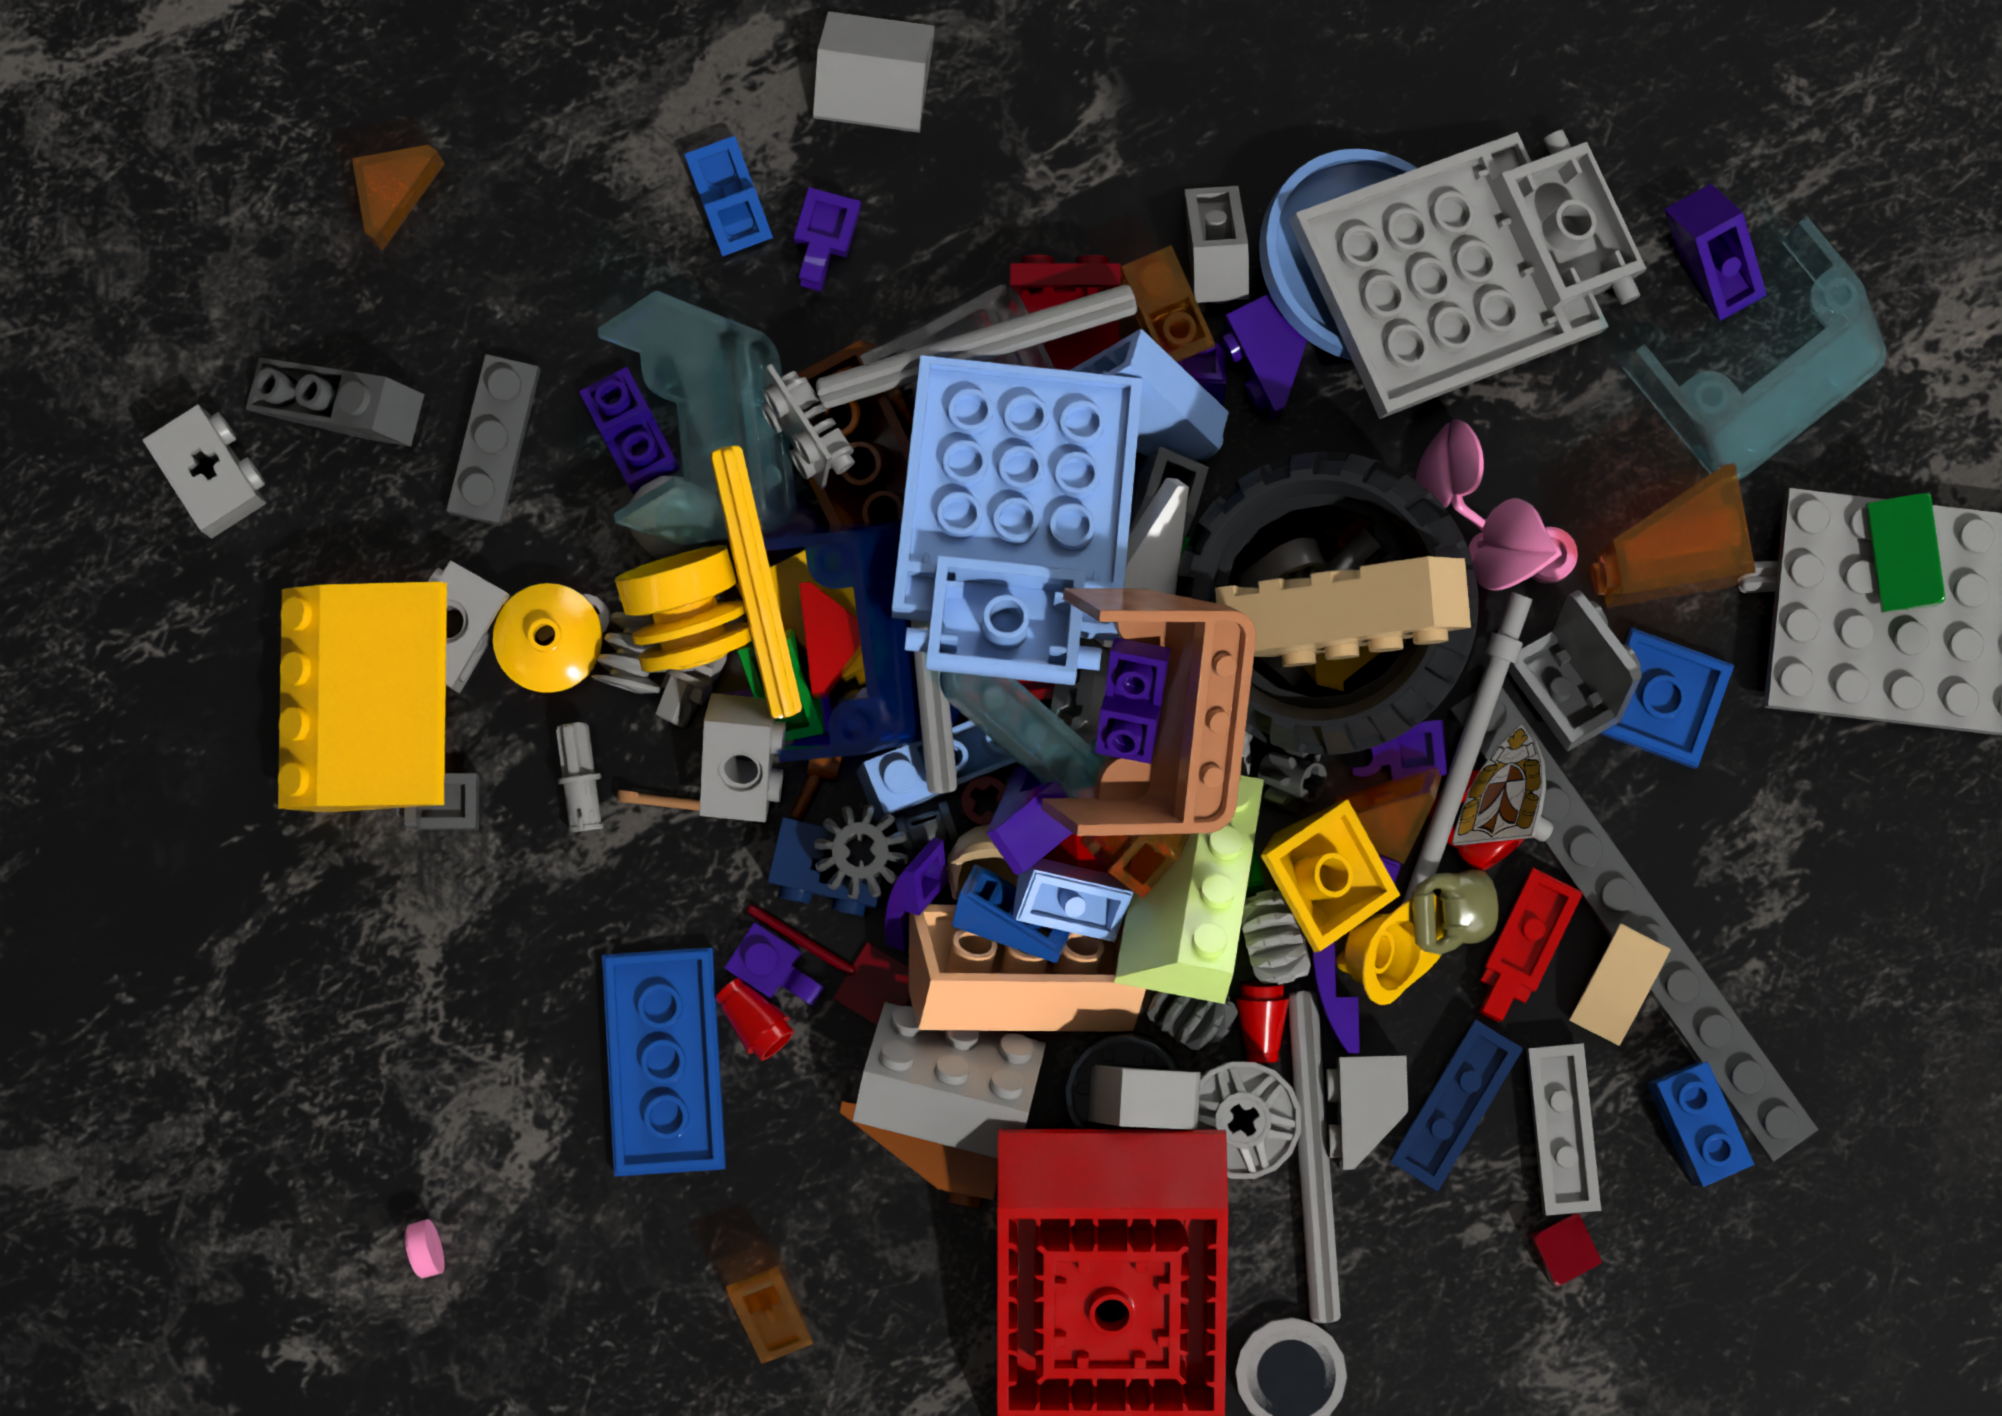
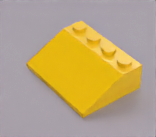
M447 583L328 584L282 589L278 809L343 812L444 805Z

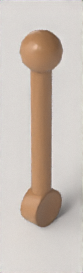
M618 790L617 802L700 811V800L623 790Z

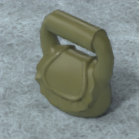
M1481 869L1431 875L1419 883L1414 892L1411 893L1415 944L1424 952L1441 955L1455 950L1463 943H1479L1486 940L1496 929L1498 921L1497 892L1491 878ZM1435 889H1441L1442 928L1445 930L1439 940H1437L1433 891Z

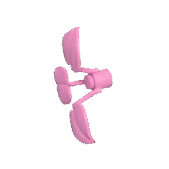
M1452 419V422L1447 423L1426 448L1417 468L1416 481L1425 487L1444 508L1448 507L1452 502L1453 508L1482 531V533L1477 534L1472 539L1468 548L1473 561L1477 582L1486 589L1494 591L1503 590L1535 575L1562 553L1549 536L1539 513L1530 503L1518 498L1506 500L1489 514L1486 521L1465 504L1462 496L1474 492L1481 483L1484 470L1483 451L1472 428L1464 421Z

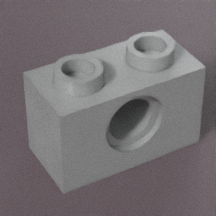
M450 560L445 570L436 569L428 582L447 583V612L457 611L463 616V627L459 634L452 638H446V686L460 694L493 637L495 621L500 610L511 596L504 590Z
M711 693L703 729L700 816L766 822L770 801L780 802L783 769H775L773 765L774 754H783L786 722L776 721V718L770 716L766 698ZM744 755L751 758L753 761H742L737 759L735 756Z

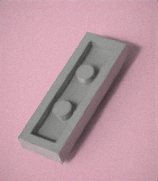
M1584 1043L1527 1048L1526 1057L1543 1215L1601 1211Z

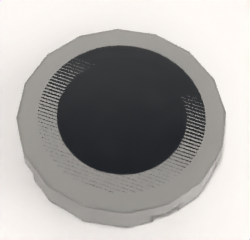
M1294 1317L1270 1320L1252 1331L1240 1349L1234 1370L1238 1393L1250 1413L1254 1416H1330L1343 1397L1347 1380L1344 1355L1333 1337L1315 1323Z

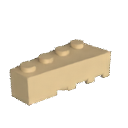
M1426 556L1359 566L1360 570L1312 573L1311 578L1289 580L1278 578L1258 581L1259 588L1238 587L1235 585L1215 588L1217 604L1231 606L1246 614L1252 620L1256 630L1254 657H1282L1283 667L1316 664V654L1325 653V659L1327 660L1359 657V647L1367 645L1369 646V652L1404 649L1403 639L1413 638L1415 645L1443 643L1449 641L1448 631L1471 628L1465 558Z

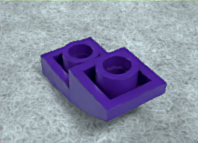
M628 367L579 391L632 494L636 493L643 484L661 475L669 476L681 469Z
M1114 637L1110 650L1105 696L1100 709L1095 753L1151 764L1171 648Z

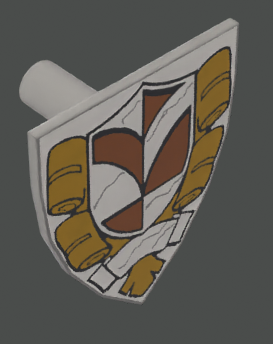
M1521 723L1499 744L1479 771L1461 809L1452 840L1453 845L1535 838L1542 842L1551 836L1553 824L1541 816L1546 792L1545 762L1538 741L1525 724Z

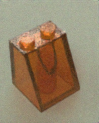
M1735 463L1723 465L1613 539L1597 554L1598 563L1591 564L1592 583L1596 595H1604L1606 608L1735 587L1756 572Z

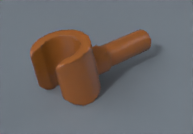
M821 748L811 756L807 777L804 781L805 784L790 812L791 816L799 820L803 819L818 789L820 778L838 781L843 761L842 752Z

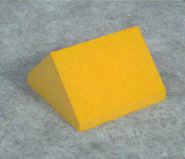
M1348 799L1339 801L1275 832L1261 854L1263 861L1314 952L1322 951L1400 896Z

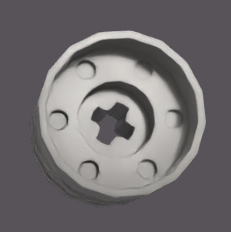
M1226 1062L1206 1070L1200 1076L1198 1127L1195 1130H1226L1228 1178L1256 1179L1277 1170L1292 1155L1301 1134V1108L1293 1088L1275 1070L1256 1062ZM1235 1105L1241 1110L1252 1108L1256 1114L1250 1121L1253 1131L1248 1135L1242 1130L1231 1132L1227 1124L1233 1120V1114L1230 1110Z

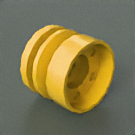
M718 545L683 552L641 565L615 578L625 615L643 616L651 614L653 622L644 625L632 633L634 645L660 643L639 654L638 659L642 671L684 670L716 661L726 656L730 651L752 641L748 623L739 622L724 625V623L746 613L744 603L742 601L717 602L715 596L737 583L727 546Z

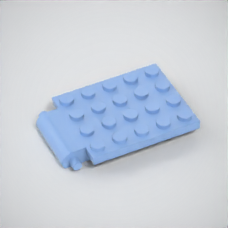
M920 355L891 618L931 622L930 630L907 628L905 650L927 653L926 670L1074 686L1077 668L1100 670L1102 648L1079 646L1080 638L1114 641V637L1119 638L1114 623L1099 622L1064 601L1063 591L1064 588H1124L1142 378Z

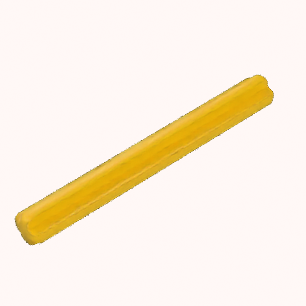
M739 445L720 447L710 453V461L769 714L772 718L791 717L801 711L802 705L743 450Z

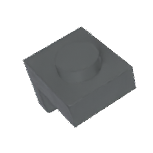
M445 773L444 805L396 808L397 817H404L405 827L412 830H479V775L477 773Z

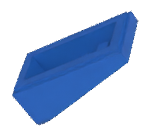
M974 865L960 892L952 926L1057 963L1071 932L1016 921L1013 918L1017 887L988 869ZM1042 929L1051 933L1049 937H1046L1043 934L1039 933L1040 930Z

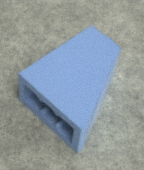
M1142 329L1069 370L1143 379L1136 452L1142 455L1149 456L1161 446L1191 460L1206 461L1215 455L1223 444V432L1229 412Z

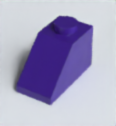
M1710 183L1664 209L1676 250L1713 314L1719 321L1767 296L1744 214L1713 184Z

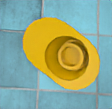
M1434 894L1437 940H1439L1445 931L1442 928V900ZM1411 898L1391 914H1373L1354 927L1349 933L1346 947L1337 956L1335 962L1341 971L1348 973L1353 980L1364 986L1371 1001L1378 1005L1391 1004L1406 988L1429 971L1441 955L1424 952L1415 944Z

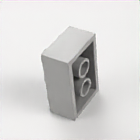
M885 1002L863 1071L853 1122L998 1158V1129H1025L1046 1043L1020 1034H1010L1002 1031L918 1030L913 1007Z

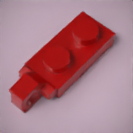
M1535 868L1530 869L1483 966L1485 970L1480 981L1491 987L1479 1013L1499 1022L1503 1021L1514 998L1526 1003L1531 992L1537 990L1583 892Z

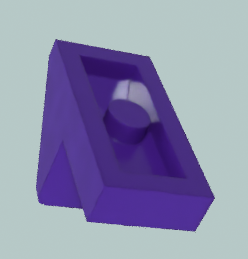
M1034 760L1015 767L986 832L1015 875L1026 872L1072 834L1071 831L1041 810L1042 798L1069 797L1058 782L1045 778Z

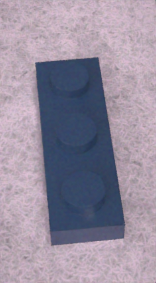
M1476 1019L1473 1020L1388 1162L1431 1189L1439 1191L1523 1048Z

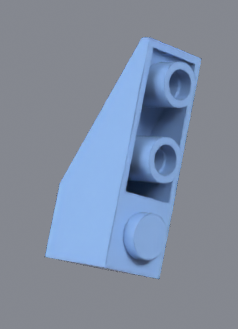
M1016 703L952 727L957 775L956 789L967 785L975 778L988 776L1037 754ZM922 739L867 760L856 771L869 805H873L875 808L874 817L876 822L880 821L888 813L893 816L947 794L930 793L927 789Z

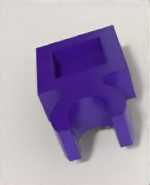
M1443 720L1420 722L1397 738L1370 748L1373 754L1371 763L1366 767L1352 768L1353 775L1371 777L1379 773L1383 766H1391L1392 781L1447 775L1449 770Z

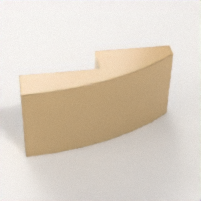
M1620 923L1569 1021L1620 1046L1671 948Z

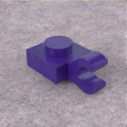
M808 188L794 235L795 244L808 247L799 274L801 287L821 292L828 270L830 255L835 254L847 258L861 211V201Z
M755 922L725 966L726 970L771 999L774 998L779 988L783 986L808 1004L814 1006L825 990L824 986L794 968L802 952Z

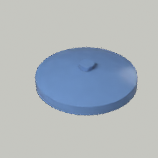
M1344 149L1321 155L1307 162L1291 175L1275 193L1267 207L1260 231L1259 252L1262 273L1268 291L1281 314L1309 342L1332 355L1351 361L1353 360L1288 220L1301 210L1417 169L1412 164L1384 152L1368 149Z

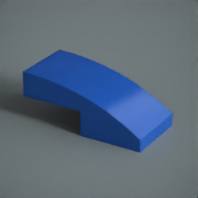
M735 136L684 154L722 257L773 238Z

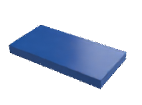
M714 948L602 955L614 1176L726 1169L717 1001L715 1000Z

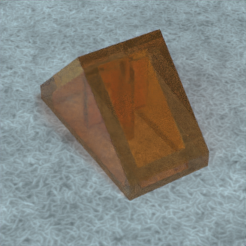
M429 145L352 158L364 231L372 243L382 251L445 164L437 150Z
M1438 767L1338 797L1335 803L1348 799L1376 851L1404 864L1435 801L1442 776Z
M784 1263L754 1273L726 1286L728 1296L761 1364L813 1344L810 1331Z

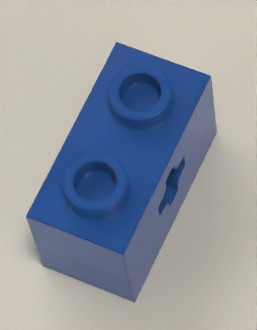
M1708 1061L1694 1062L1646 1083L1692 1186L1705 1187L1755 1165Z

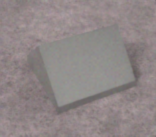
M828 11L817 53L813 118L920 133L935 26Z

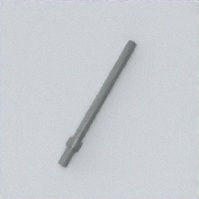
M1512 592L1498 632H1492L1484 652L1489 655L1402 904L1412 898L1411 893L1414 892L1419 883L1437 872L1510 663L1516 664L1523 643L1518 640L1533 600L1531 598Z

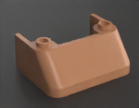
M1064 588V601L1099 622H1113L1120 638L1168 647L1171 650L1151 764L1111 757L1102 765L1097 774L1094 798H1042L1041 810L1076 836L1213 833L1221 830L1231 821L1237 806L1256 643V630L1252 620L1246 614L1231 606L1149 589Z

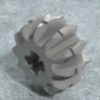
M1270 889L1257 892L1256 896L1245 898L1242 930L1250 963L1253 966L1254 975L1264 985L1277 982L1280 985L1293 982L1295 978L1308 975L1311 967L1308 942L1281 891Z

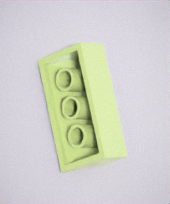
M1240 775L1235 814L1231 821L1219 831L1194 834L1140 835L1131 883L1133 895L1126 911L1114 983L1225 1004L1234 972L1264 779Z

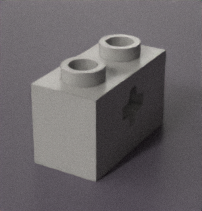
M197 404L144 438L143 442L199 530L213 538L267 504L258 490L265 485V482L248 457L240 461L229 444L237 438L219 412L211 416ZM209 458L216 462L213 468L217 474L210 480L203 475L206 469L202 463Z

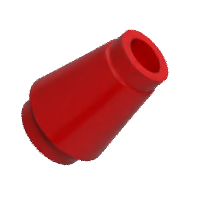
M740 978L731 981L717 994L715 1000L721 1006L722 1011L748 1054L755 1053L761 1061L777 1053L794 1035L795 1031L788 1024L790 1017L749 985H746Z
M1260 980L1241 982L1240 995L1234 996L1238 1011L1237 1015L1245 1050V1061L1256 1063L1277 1062L1289 1003V996L1284 995V984L1278 985L1277 982L1264 985Z

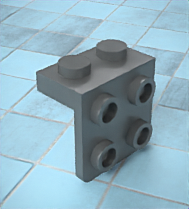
M1579 590L1567 596L1553 631L1522 648L1516 664L1510 663L1508 668L1511 677L1567 752L1619 723L1642 677L1640 662L1635 652L1628 645L1620 643L1608 627L1606 615L1601 607L1594 601H1589Z

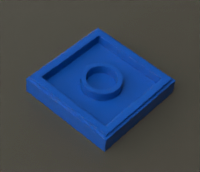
M1631 627L1627 631L1623 644L1628 645L1638 657L1642 677L1621 721L1599 734L1696 769L1700 763L1734 665Z

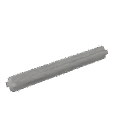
M1121 285L819 378L816 381V390L822 406L829 409L918 381L920 355L985 361L1134 315L1137 312L1134 293L1129 285Z
M1296 991L1288 995V1017L1293 1088L1301 1108V1134L1297 1144L1309 1313L1311 1320L1315 1323H1330L1338 1321L1341 1313L1318 995L1314 991Z

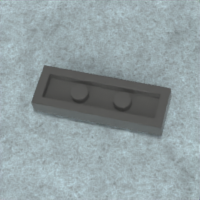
M485 354L447 506V512L450 515L498 526L503 525L541 370L538 366Z

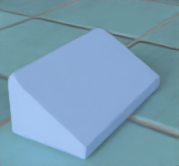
M1042 858L1026 872L1018 874L1013 918L1016 921L1115 942L1133 891L1117 875Z

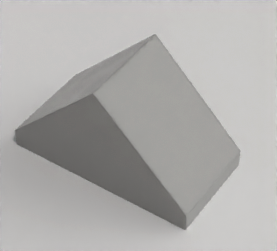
M1091 1065L1088 1121L1123 1127L1195 1130L1198 1127L1201 1072Z

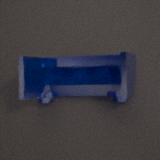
M902 518L784 530L763 536L766 551L805 547L808 570L814 580L820 585L832 589L854 588L868 697L848 699L839 704L830 716L829 734L804 737L778 751L779 762L861 755L923 741L914 651L905 650L907 628H912L911 620L891 618ZM947 672L952 727H954L960 711L955 673Z

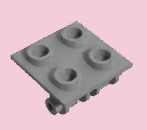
M772 364L767 366L764 388L762 389V400L764 403L760 405L762 415L774 433L778 434L783 431L792 444L793 449L789 453L799 473L805 479L813 477L820 489L826 487L829 469L833 468L838 475L855 464L851 457L854 450L839 428L829 432L836 425L833 418L826 419L812 427L811 423L823 416L827 408H824L822 404L816 406L820 403V399L806 377L800 378L796 371H793L780 378Z

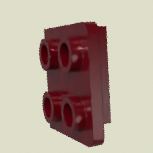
M1029 255L1022 257L1021 263H1010L1011 319L1120 286V263H1109V258L1101 255L1079 256L1076 258V263H1054V257ZM1119 319L1011 352L1010 365L1069 371L1119 342Z

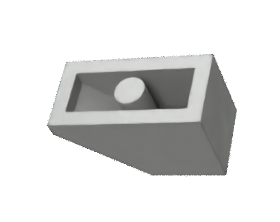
M1239 187L1185 189L1189 263L1194 302L1226 304L1233 300L1249 299L1248 239Z

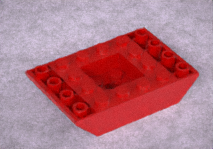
M998 1129L997 1416H1225L1228 1263L1226 1130ZM1106 1300H1118L1128 1309L1127 1314L1116 1322L1102 1320L1095 1311Z

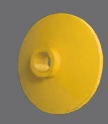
M537 584L516 593L500 610L493 629V648L500 667L518 685L541 693L564 691L583 681L597 664V658L601 654L603 645L601 622L591 603L577 591L559 584ZM543 626H550L555 631L553 642L546 646L539 645L535 638L536 632Z

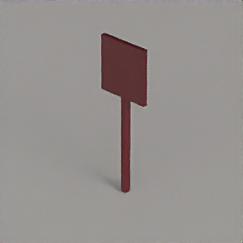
M749 905L747 907V913L847 974L833 999L872 1023L878 1025L885 1002L906 1006L910 1000L909 967L872 944L866 943L857 960L852 965L757 906Z

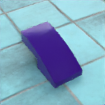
M933 837L897 879L891 891L886 911L885 936L887 946L902 951L908 949L909 913L919 916L929 904H932V900L947 885L943 840Z
M1335 941L1320 952H1314L1310 944H1308L1313 986L1318 995V1004L1334 1040L1344 1054L1360 1053L1358 997H1336Z

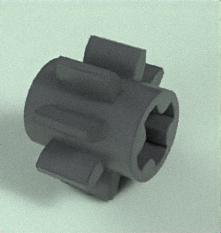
M1283 749L1282 752L1273 750L1267 753L1258 769V778L1264 779L1263 789L1267 790L1263 799L1277 804L1279 808L1295 813L1300 812L1302 801L1313 803L1318 800L1325 789L1327 781L1326 769L1321 763H1318L1321 754L1300 753Z

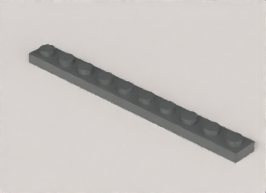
M1501 688L1479 750V755L1486 763L1499 744L1521 723L1525 724L1539 743L1545 762L1546 792L1541 816L1553 824V832L1547 840L1542 841L1543 845L1573 887L1583 892L1581 898L1611 939L1619 924L1622 923L1671 948L1649 993L1698 1061L1709 1062L1725 1100L1767 1159L1774 1162L1819 1129L1510 697ZM1477 690L1448 710L1462 731Z

